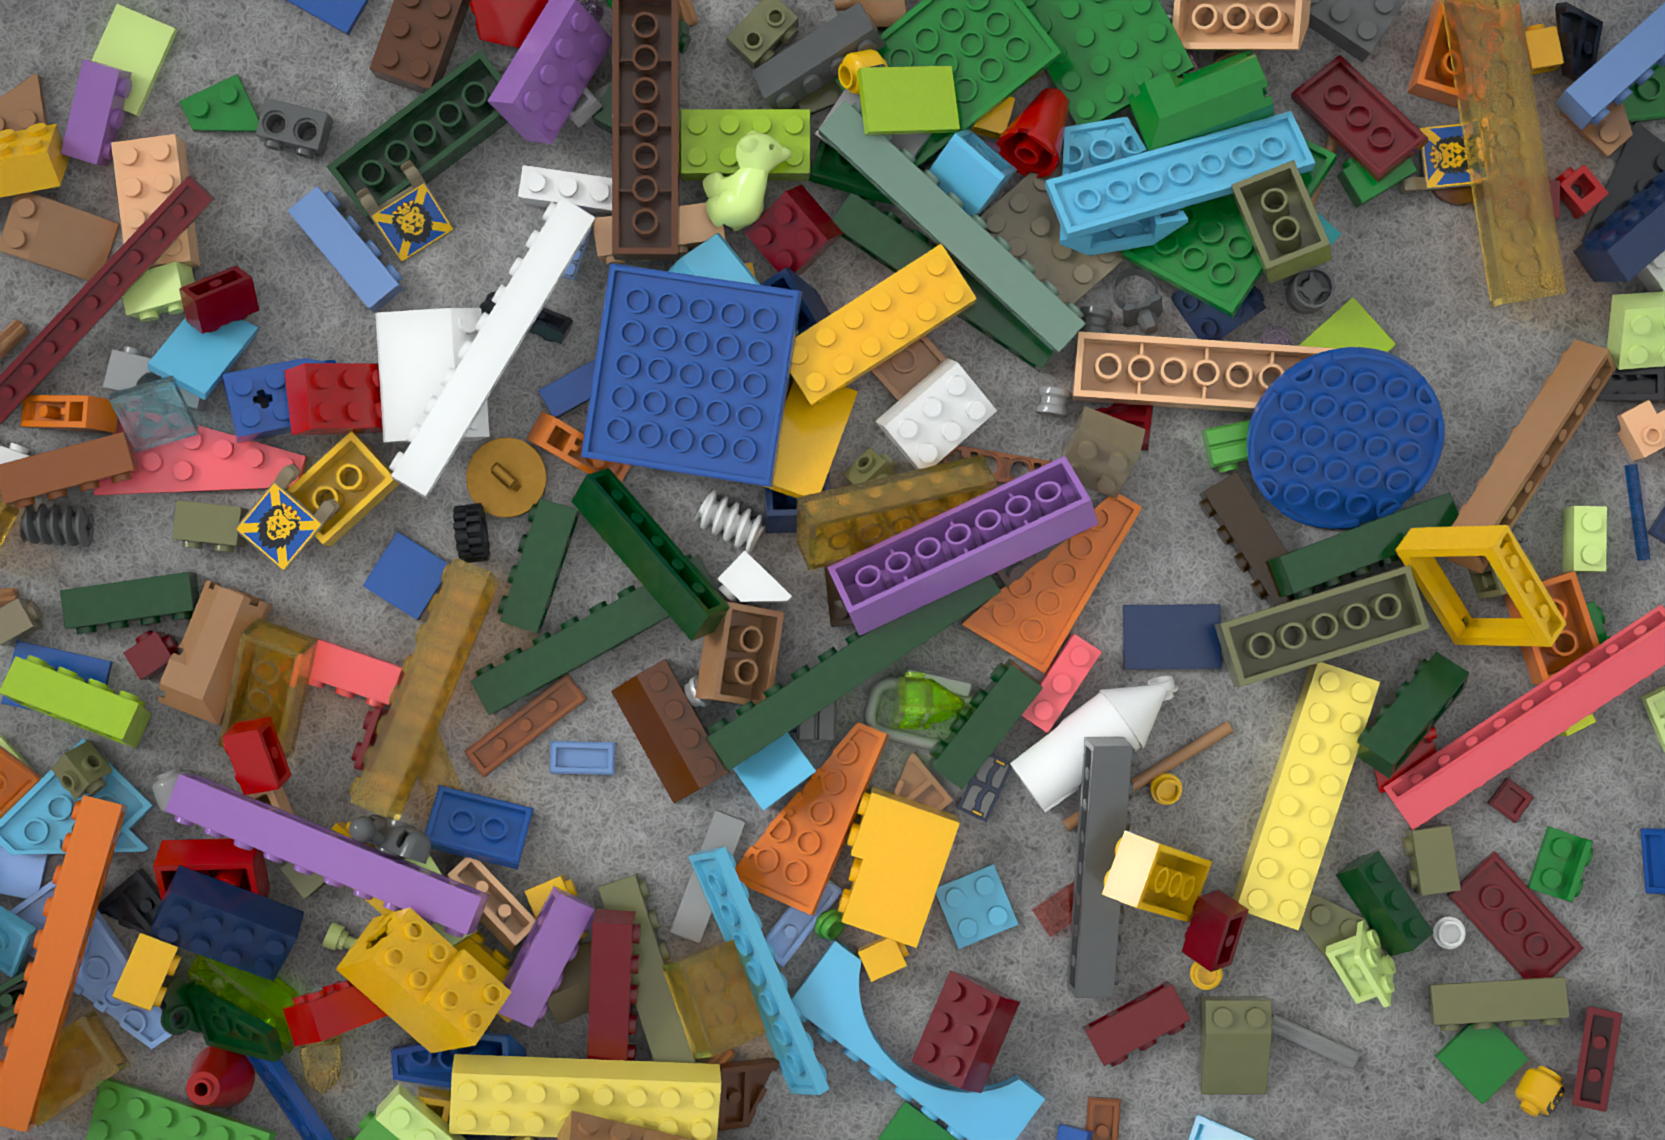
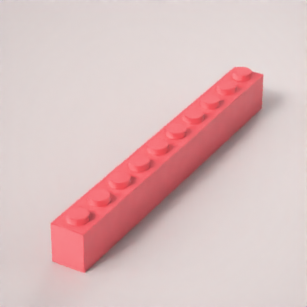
M1660 604L1383 787L1412 830L1421 824L1427 823L1432 817L1447 807L1454 805L1458 800L1476 788L1483 786L1488 780L1509 769L1520 759L1538 750L1543 744L1560 733L1567 731L1572 725L1584 717L1593 714L1598 708L1613 698L1622 695L1627 689L1642 679L1651 676L1656 670L1664 666L1665 607Z

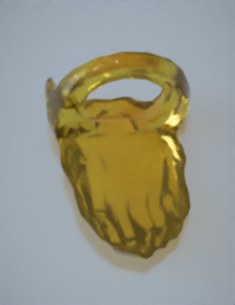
M342 1034L322 1042L296 1046V1048H300V1061L303 1066L304 1078L314 1091L325 1094L336 1085L340 1077V1061L342 1057L340 1044L343 1039Z

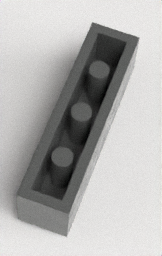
M859 1L751 72L763 98L773 109H789L795 103L809 94L818 91L822 86L838 77L839 66L848 53L868 49L878 51L885 47L886 44L873 18Z

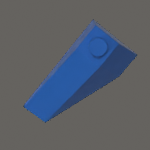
M489 1031L484 1032L475 1046L430 1053L420 1043H413L394 1047L391 1050L393 1080L451 1088L454 1054L527 1057L526 1049L510 1034Z

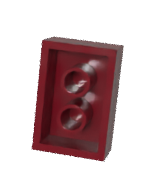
M950 970L911 1061L960 1089L982 1093L1020 1002L973 977Z

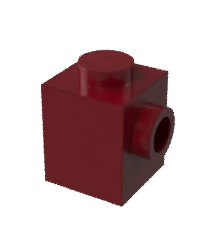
M149 630L135 639L137 644L123 652L140 680H150L166 669L170 657L173 653L178 654L177 652L180 650V647H178V642L171 634L166 635L165 632Z

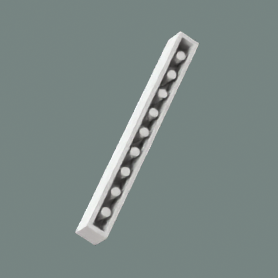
M563 197L560 198L557 205L551 202L542 217L546 221L540 232L535 229L525 245L529 248L524 259L518 257L509 271V274L513 277L507 287L501 284L492 299V302L496 303L490 314L484 312L475 326V329L479 332L474 341L467 340L458 354V357L462 359L456 370L450 368L441 382V385L445 387L439 398L434 395L432 396L424 410V413L428 416L422 426L417 423L415 424L406 439L411 444L404 454L400 451L397 453L389 467L393 470L391 475L393 480L427 499L594 225L595 217Z

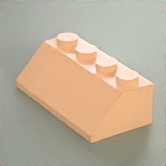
M1174 0L1172 25L1185 50H1300L1309 26L1311 0Z

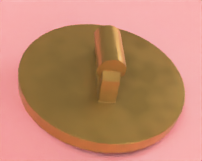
M498 438L485 443L473 454L467 467L466 484L475 503H482L485 512L496 517L512 518L530 511L534 503L538 504L545 492L547 471L544 461L532 446L516 438Z

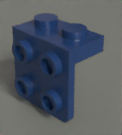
M1256 286L1252 288L1233 318L1182 290L1177 291L1172 296V302L1197 338L1201 340L1219 341L1267 308L1263 303L1265 301L1264 296Z

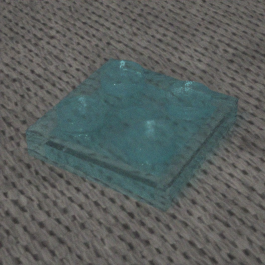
M173 375L110 393L109 401L135 452L198 435V426Z

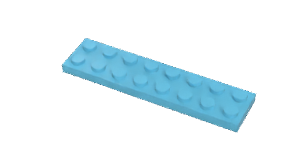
M1288 111L1046 180L1045 188L1068 241L1232 194V184L1292 160L1295 161L1300 174L1314 170L1315 161L1292 111Z
M725 846L698 851L688 856L774 1057L779 1061L780 1071L790 1093L820 1095L830 1089L826 1081V1070L818 1062L814 1054L813 1040L805 1032L800 1021V1010L789 996L787 980L779 972L774 961V950L764 938L761 931L762 922L757 913L752 910L748 900L749 892L747 887L739 880L735 870L736 862L734 857L727 851Z

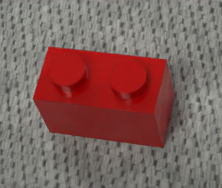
M271 716L237 722L222 736L224 750L230 757L234 768L235 780L240 784L243 795L278 790L292 776Z

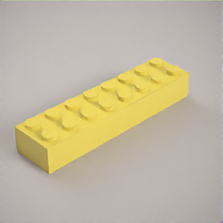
M1323 662L1309 666L1233 896L1235 901L1249 909V914L1299 930L1360 745L1357 743V740L1366 727L1380 685L1379 681Z
M454 1054L449 1134L558 1137L560 1129L573 1110L693 1140H717L721 1094L720 1064Z

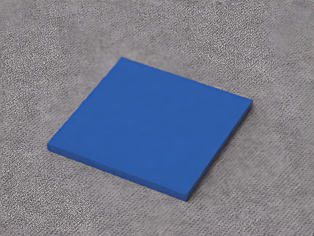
M610 263L581 457L773 487L803 292Z

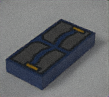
M991 753L970 780L957 809L987 823L1012 768L1011 762Z

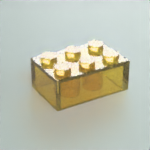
M734 940L709 945L662 965L694 1059L714 1057L766 1033Z
M96 1011L80 1017L62 1030L35 1120L37 1128L61 1114L131 1065Z

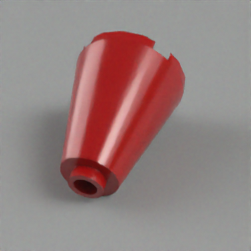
M1055 88L1043 89L1000 135L997 141V146L1000 147L999 154L1017 169V173L1027 176L1028 172L1038 173L1036 178H1043L1051 175L1057 168L1069 109V100L1064 93Z
M209 1046L202 1050L193 1061L186 1086L187 1095L192 1102L198 1105L218 1109L234 1107L244 1101L252 1091L255 1071L245 1055Z

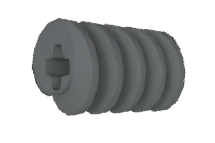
M40 504L37 512H35V507L32 505L25 507L21 517V540L24 543L29 541L33 544L41 541L47 545L54 542L56 545L62 546L67 543L69 546L80 544L82 547H89L93 541L95 519L93 514L86 516V510L83 506H79L76 515H73V509L70 505H66L63 514L60 512L59 505L54 504L50 513H48L46 504Z

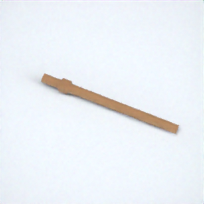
M1229 722L1222 723L1131 779L1134 788L1133 793L1152 782L1159 774L1167 773L1234 732ZM1079 811L1062 821L1068 832L1078 827Z

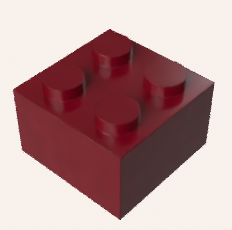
M799 185L786 190L745 234L777 272L788 267L800 276L843 232L804 186Z

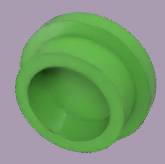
M837 909L822 912L816 920V935L829 941L836 939L843 932L846 924L841 922L842 913Z

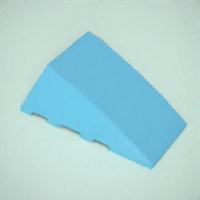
M1128 117L1065 127L1062 176L1144 153L1147 149ZM1176 209L1068 241L1060 225V245L1089 256L1150 246L1188 223V218L1183 210Z

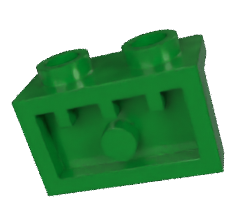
M1547 826L1527 887L1572 903L1574 897H1578L1583 887L1581 876L1584 867H1587L1592 860L1593 848L1591 846L1593 841Z

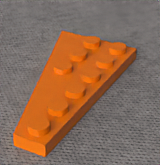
M1121 494L1117 498L1108 496L1094 508L1098 520L1097 525L1065 540L1051 551L1045 559L1040 560L1026 571L1020 579L1015 580L1008 587L1004 586L999 594L989 599L961 625L1045 674L1142 507Z
M860 722L854 725L832 751V755L820 769L818 768L812 774L808 783L801 791L794 795L769 824L766 832L754 846H751L745 852L742 860L736 865L735 870L739 880L746 887L809 915H815L858 812L863 793L868 788L889 735Z

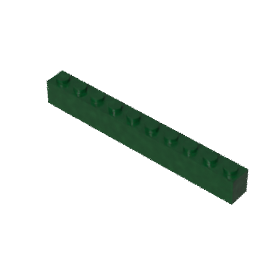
M991 575L865 634L859 636L857 631L845 638L846 646L838 651L834 646L818 656L820 663L811 669L807 664L790 674L793 680L782 687L780 682L776 683L763 692L766 698L756 705L750 700L735 710L738 716L727 723L725 718L710 726L708 730L711 734L705 737L706 742L725 771H730L1001 592Z

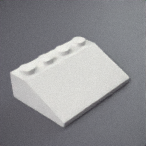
M440 308L377 312L375 314L383 443L409 442L406 439L415 424L417 423L422 426L428 416L424 413L428 402L433 395L439 398L445 388L441 385V382L450 368L456 370L462 360L458 357V354L467 340L473 342L479 331L475 329V326L482 316L481 308ZM487 400L462 442L479 441L490 437Z

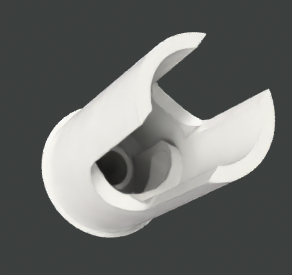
M1161 684L1099 690L1100 693L1064 718L1058 727L1010 763L1015 773L1045 813L1081 788L1085 737H1124L1133 746L1135 752L1140 748L1144 749L1166 695V690Z

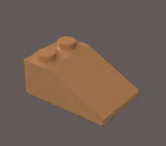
M29 192L17 194L14 196L0 239V252L22 261L89 281L108 261L120 224Z

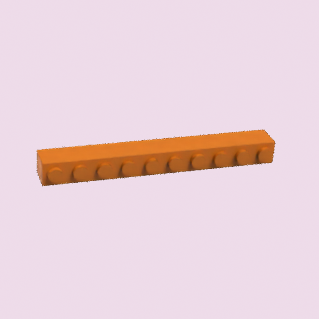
M83 795L82 800H77L74 805L72 820L76 821L72 833L68 832L65 836L62 851L66 852L63 865H57L52 881L53 884H56L53 897L47 898L43 910V916H46L47 919L44 929H39L35 936L33 948L37 949L34 962H29L26 967L23 980L28 983L24 995L20 994L14 1007V1014L18 1015L14 1028H9L4 1041V1047H8L5 1060H0L1 1127L28 1132L34 1127L127 805Z

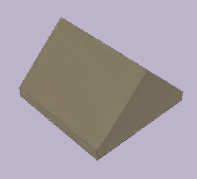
M592 940L579 945L576 956L572 961H567L562 971L563 979L556 991L552 990L546 1001L559 1024L589 1012Z

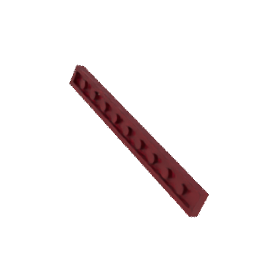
M191 175L182 181L0 375V425L215 200Z

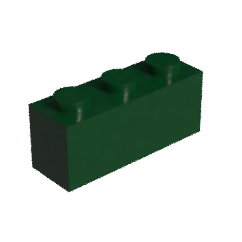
M1379 851L1356 858L1336 874L1367 923L1378 934L1380 942L1390 956L1414 951L1434 933Z

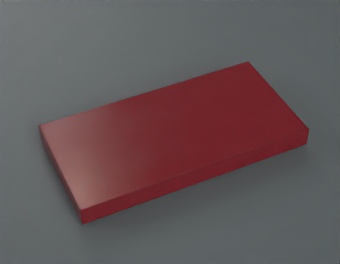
M1341 55L1337 56L1291 93V99L1377 182H1380L1428 143V137Z
M1495 851L1460 881L1461 891L1446 894L1523 979L1554 977L1584 949Z

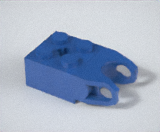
M301 358L222 374V384L236 442L242 443L290 433L291 425L284 370L304 363H336V360L319 361ZM261 396L270 400L267 408H261L259 403L254 404L253 401H257V398Z

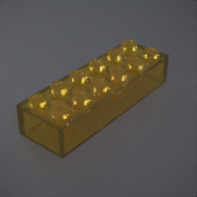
M983 455L797 497L796 544L809 571L831 566L995 489L997 480Z

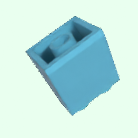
M969 129L954 134L929 171L941 182L938 187L946 194L950 191L953 192L964 203L962 209L969 216L976 214L980 217L1017 169Z
M789 732L733 768L763 811L816 772V767Z

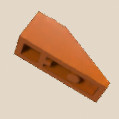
M29 395L22 404L20 427L116 433L119 401L89 395Z
M541 412L526 440L586 474H592L609 468L622 482L631 467L629 464L581 457L584 434L544 412Z

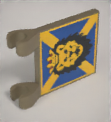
M1482 120L1417 127L1428 137V143L1420 149L1423 177L1405 178L1400 183L1402 194L1489 184Z
M411 160L400 166L411 186L378 206L367 188H363L356 193L361 204L400 263L405 262L455 230Z
M294 464L282 468L273 483L235 528L241 536L283 572L290 567L325 523L340 508L339 503L331 498L324 501L314 514L286 488L301 472Z

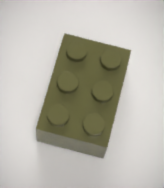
M1294 160L1231 185L1234 201L1269 284L1332 260L1329 240Z

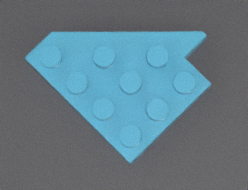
M83 738V739H82L76 746H74L73 748H75V747H77V746L83 744L84 742H86V741H88V740L85 739V738ZM107 760L109 766L113 769L111 774L105 779L107 785L91 797L127 805L114 853L148 852L151 848L132 828L155 805ZM50 770L0 819V845L10 855L66 854V852L62 851L63 842L66 834L73 831L76 821L72 820L73 808L76 801H81L82 797L75 800L70 792L62 786L54 772Z

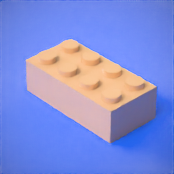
M176 134L111 142L123 243L133 235L182 181L189 176L185 142ZM195 221L149 269L176 261L190 265L192 268L200 267Z

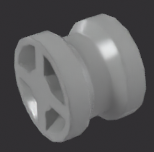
M1041 386L1039 388L1041 403L1037 405L1036 413L1061 418L1068 417L1066 402L1071 397V391L1058 387Z

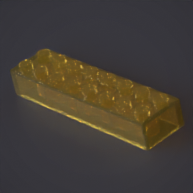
M454 558L452 565L448 563L443 570L441 576L443 586L439 595L434 594L429 603L428 612L431 614L426 625L421 624L416 633L415 642L418 643L413 655L409 654L404 661L402 672L405 673L401 684H396L390 694L389 703L392 705L387 716L383 715L380 718L376 727V734H379L374 747L369 746L362 761L365 768L361 777L357 776L354 779L349 791V795L352 796L350 803L397 821L400 820L500 583L491 571L458 558Z

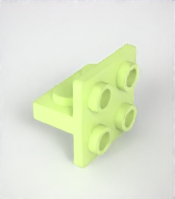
M1362 920L1357 923L1356 936L1326 946L1325 954L1356 1004L1378 997L1385 1008L1391 1006L1392 992H1394L1393 974L1396 973V967L1389 954L1385 955L1381 949V942L1374 929L1370 930L1366 922Z

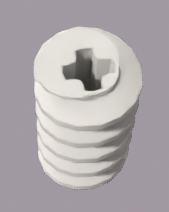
M713 490L701 505L693 524L699 518H701L700 528L703 530L713 524L712 534L714 536L724 530V541L728 542L735 536L734 546L739 548L747 542L746 552L750 554L765 526L761 525L762 515L759 514L751 520V509L747 508L740 514V503L736 502L728 508V497L725 496L717 502V491Z

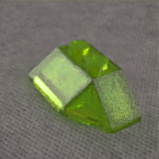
M906 672L905 677H899L895 685L891 728L928 729L930 724L942 723L958 716L964 708L965 700L934 679L925 678L924 673Z
M197 955L187 971L190 979L194 980L195 984L275 1027L280 1036L283 1052L290 1053L295 1046L283 1008L294 1004L292 998L297 997L298 992L278 976H276L273 982L205 956Z

